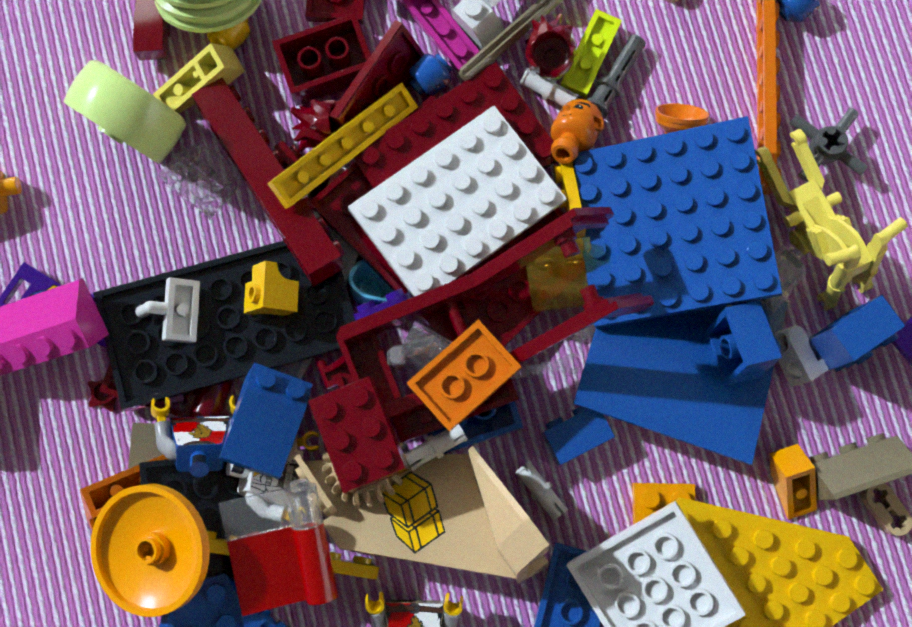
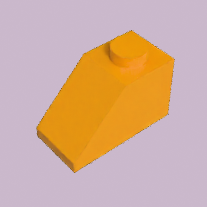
M795 444L769 453L771 476L788 520L816 511L815 467L801 447Z

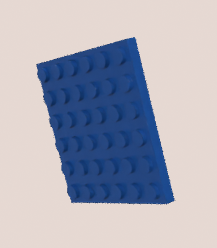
M748 116L578 153V157L572 163L582 208L611 207L614 216L608 220L609 225L602 228L586 229L585 237L581 238L588 286L595 284L600 297L604 296L605 299L641 293L642 296L651 295L655 302L652 306L633 314L601 319L594 323L595 328L782 296Z

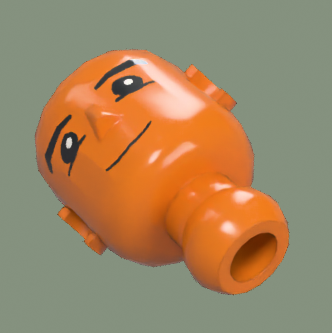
M574 99L565 103L551 125L550 132L551 138L554 141L551 146V153L559 163H571L578 157L579 152L590 150L595 145L601 131L604 129V119L601 111L594 103L585 99Z

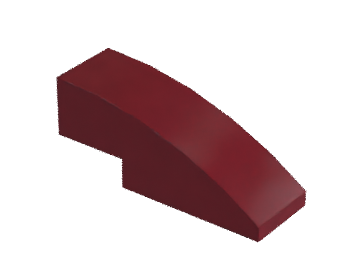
M136 0L133 52L139 61L168 59L170 24L161 17L154 0Z

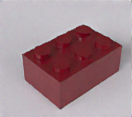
M355 13L272 41L296 106L348 88L371 56Z
M370 376L308 401L344 494H352L409 470L376 383Z

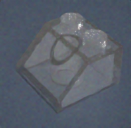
M203 140L176 153L157 175L166 186L209 220L213 218L244 181L234 164Z

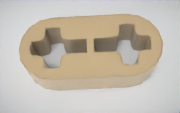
M881 484L861 492L863 504L883 531L890 535L903 536L911 530L912 517L887 484ZM873 490L882 491L883 494L880 496V500L885 506L881 502L872 501L874 497ZM888 512L893 516L901 517V520L898 522L900 528L891 527L890 524L893 522V518Z

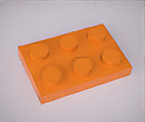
M478 319L406 384L442 425L451 432L514 376L522 366Z

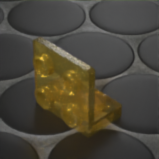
M590 237L577 238L575 240L580 253L572 258L565 259L561 248L554 247L526 265L533 311L581 307L585 304L580 290L588 286L584 256H587L591 250Z

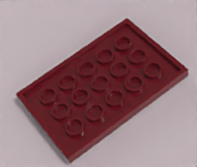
M496 62L476 74L472 79L466 80L386 130L381 137L352 159L370 187L374 189L495 105L544 170L557 162L551 153V146L554 141Z

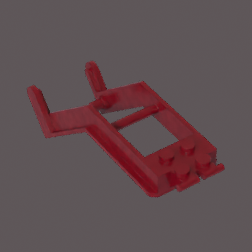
M611 207L573 208L471 274L341 326L336 339L343 356L328 366L325 359L317 362L326 389L335 386L341 388L370 376L376 383L389 419L424 405L415 393L404 397L401 396L377 334L445 307L459 337L468 328L458 307V301L485 291L554 247L561 248L565 259L578 255L580 250L575 241L577 239L576 234L583 229L602 228L609 225L608 220L614 216ZM595 284L589 285L580 290L585 302L583 305L584 311L509 353L521 364L601 319L633 314L652 306L655 302L651 295L642 296L641 293L605 299L604 296L600 297Z

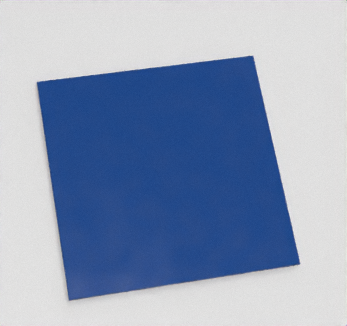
M776 298L760 300L763 310L769 316L772 333L774 334L782 330L788 302ZM744 303L596 328L573 404L752 465L774 365L758 379L726 386L705 330L726 307Z

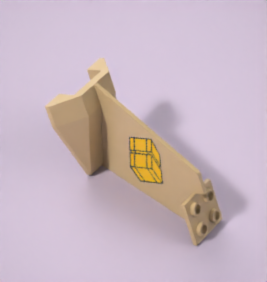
M473 446L468 449V454H447L440 459L435 457L412 471L407 462L409 467L407 473L397 475L402 479V485H391L395 494L391 496L387 491L382 493L385 499L383 503H380L377 497H373V505L371 507L366 505L365 498H362L360 506L356 507L353 504V497L350 501L344 503L341 500L342 493L335 496L331 492L334 485L328 486L325 483L328 474L322 472V467L329 463L324 460L304 461L300 454L294 457L299 465L295 471L310 492L316 491L311 496L321 511L328 517L324 520V526L339 549L515 579L517 584L548 567V561L544 554L549 551V543Z

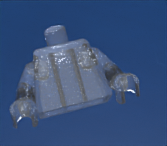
M414 321L403 344L396 345L387 351V364L390 366L394 379L396 380V371L399 370L402 373L410 370L419 372L448 347L452 341Z

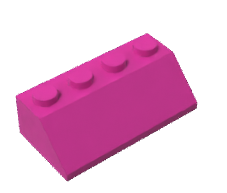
M83 278L0 306V376L89 348L109 335Z

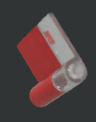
M307 478L294 480L289 483V487L219 503L242 616L305 600L309 605H321L338 598L317 486L315 483H309Z

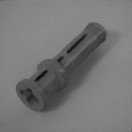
M632 34L629 36L627 43L616 58L610 71L605 77L598 80L596 91L591 98L587 99L599 108L603 117L609 114V106L614 98L621 94L622 82L642 49L646 46L645 40L638 35Z

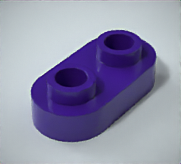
M401 288L386 294L387 301L375 305L374 300L356 306L358 313L353 314L356 321L412 298L410 292L404 293Z

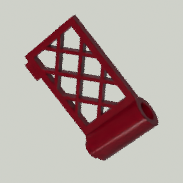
M109 363L99 392L119 398L117 390L109 388L114 377L111 364ZM233 380L193 391L190 394L186 393L187 402L184 411L173 409L170 405L169 414L178 417L221 416ZM155 403V406L157 408H165L164 405Z

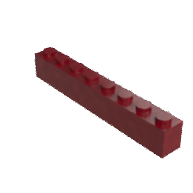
M220 78L192 93L191 95L199 112L312 286L319 284L344 269L342 257L345 253L336 239L331 241L327 233L330 231L321 216L316 218L312 213L314 206L309 197L305 195L294 205L285 209L267 183L284 171L282 166L285 164L276 149L271 151L267 144L270 141L262 128L256 129L253 123L256 120L247 106L242 108L239 102L242 99L233 85L228 87L224 79Z

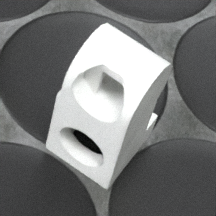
M800 326L786 328L773 334L781 346L782 358L778 362L791 387L812 382L829 370L824 359L817 360L809 345L807 333Z

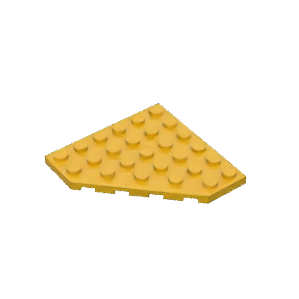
M686 498L676 499L745 610V616L725 627H832L883 591L880 583L848 536Z

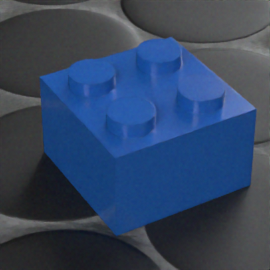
M760 300L726 307L705 330L726 386L758 379L782 358L780 343L774 338L770 328L769 316L763 310Z

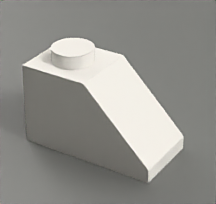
M462 0L452 9V18L479 51L504 30L494 11L483 0Z

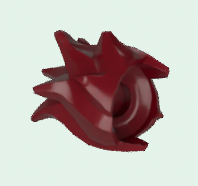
M559 13L556 19L550 23L546 21L543 15H541L540 23L533 19L531 22L534 30L530 38L525 40L527 44L525 54L531 69L537 75L551 80L560 79L572 67L574 57L577 54L574 39L571 37L573 26L571 24L561 26L562 13Z
M312 99L310 101V108L303 105L300 106V109L291 107L290 112L301 121L292 127V130L300 131L293 139L295 142L301 141L298 148L300 153L306 148H315L340 129L329 116L339 101L326 100L321 102Z

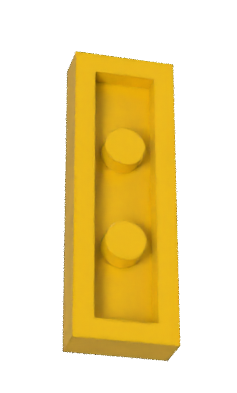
M558 162V165L553 166L555 183L561 184V192L567 198L560 208L565 207L566 212L573 208H582L573 163L563 164ZM586 229L576 234V243H581V238L585 237Z

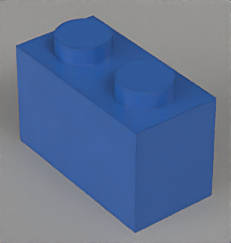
M578 407L572 410L574 414L572 418L563 421L560 416L545 424L547 430L541 434L558 466L615 437L603 414Z

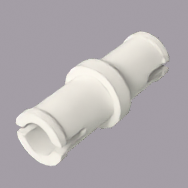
M529 67L519 83L542 95L541 99L545 101L549 99L562 107L565 103L577 99L579 95L557 84V80H549L537 75Z
M458 424L451 432L445 430L436 436L430 435L427 437L426 442L405 452L406 460L412 471L435 457L438 459L444 457V452L467 441L461 426Z
M531 461L515 472L531 491V498L534 501L538 500L552 518V521L568 510L551 489L553 485L550 481L546 482Z

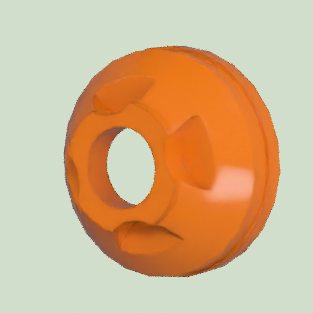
M661 104L656 107L655 120L665 131V134L707 125L709 113L706 110L688 104Z

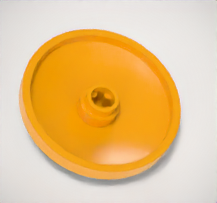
M142 484L126 488L106 502L94 523L90 548L95 575L108 597L125 611L144 617L162 616L186 605L201 588L209 566L210 548L208 534L198 511L181 493L160 484Z

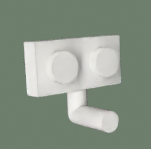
M169 277L166 279L165 302L147 301L136 308V315L140 318L150 314L164 315L163 341L195 343L197 338L200 281Z

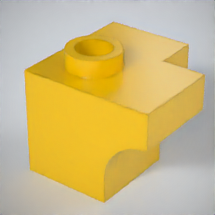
M263 261L253 265L252 281L245 283L244 313L285 316L297 312L299 281L283 277L278 270L277 262Z

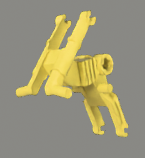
M797 129L789 133L790 137L795 140V142L791 143V146L809 182L788 192L769 149L763 146L756 149L755 154L760 158L757 160V164L761 167L777 203L788 207L791 212L790 215L783 218V221L787 228L796 225V229L789 232V240L793 249L800 256L811 252L812 256L823 259L827 266L836 265L832 275L828 278V285L825 291L817 295V300L819 302L823 301V308L825 311H828L837 306L842 292L846 291V284L851 282V280L853 284H859L860 293L873 288L871 280L878 272V266L888 249L889 241L905 230L908 225L902 217H899L881 232L874 234L871 242L866 246L859 233L852 227L850 218L834 213L831 208L841 203L842 197L839 192H835L827 197L824 196L821 190L825 180L808 146L805 133L801 129Z

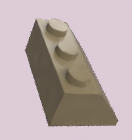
M883 432L867 437V444L858 447L856 442L838 447L839 453L831 456L828 455V452L810 456V461L815 467L817 500H836L912 474L911 451L898 436L885 437Z

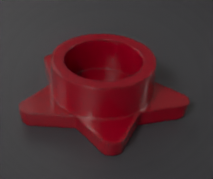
M113 377L109 388L117 390ZM103 380L89 381L88 386L91 390L89 407L103 405L110 412L114 411L118 397L109 394L104 396L102 392H99Z

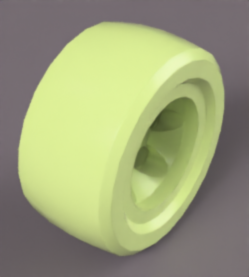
M90 60L82 68L72 82L63 101L99 125L98 130L121 145L125 142L157 164H160L177 144L186 126L185 119L180 114L98 60Z

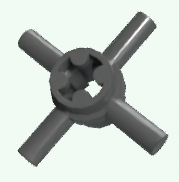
M849 108L836 126H827L819 130L798 114L790 121L792 126L796 129H801L811 139L809 148L818 167L821 164L825 165L840 160L860 176L868 168L865 163L846 150L848 137L845 132L858 117L859 113L857 110ZM827 143H828L830 146L832 145V147L830 148V150H828V149H826V148L824 147ZM802 169L798 177L807 182L808 179Z

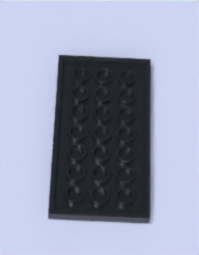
M329 228L330 232L327 235L333 241L331 229ZM284 241L93 292L97 309L109 333L104 339L121 409L124 411L151 404L153 398L155 402L165 400V397L172 398L246 377L254 362L275 369L341 350L336 335L341 326L355 321L353 307L342 270L319 284L312 286ZM263 261L277 262L278 270L283 277L299 281L297 312L285 316L244 313L245 283L252 281L253 265ZM169 277L200 281L197 338L195 343L163 341L164 315L150 314L143 318L136 315V308L147 301L165 302L166 279Z

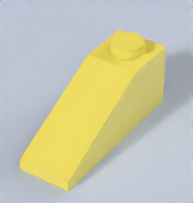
M210 43L152 95L179 114L195 105L192 93L220 78H223L226 84L229 85L245 70L231 47Z

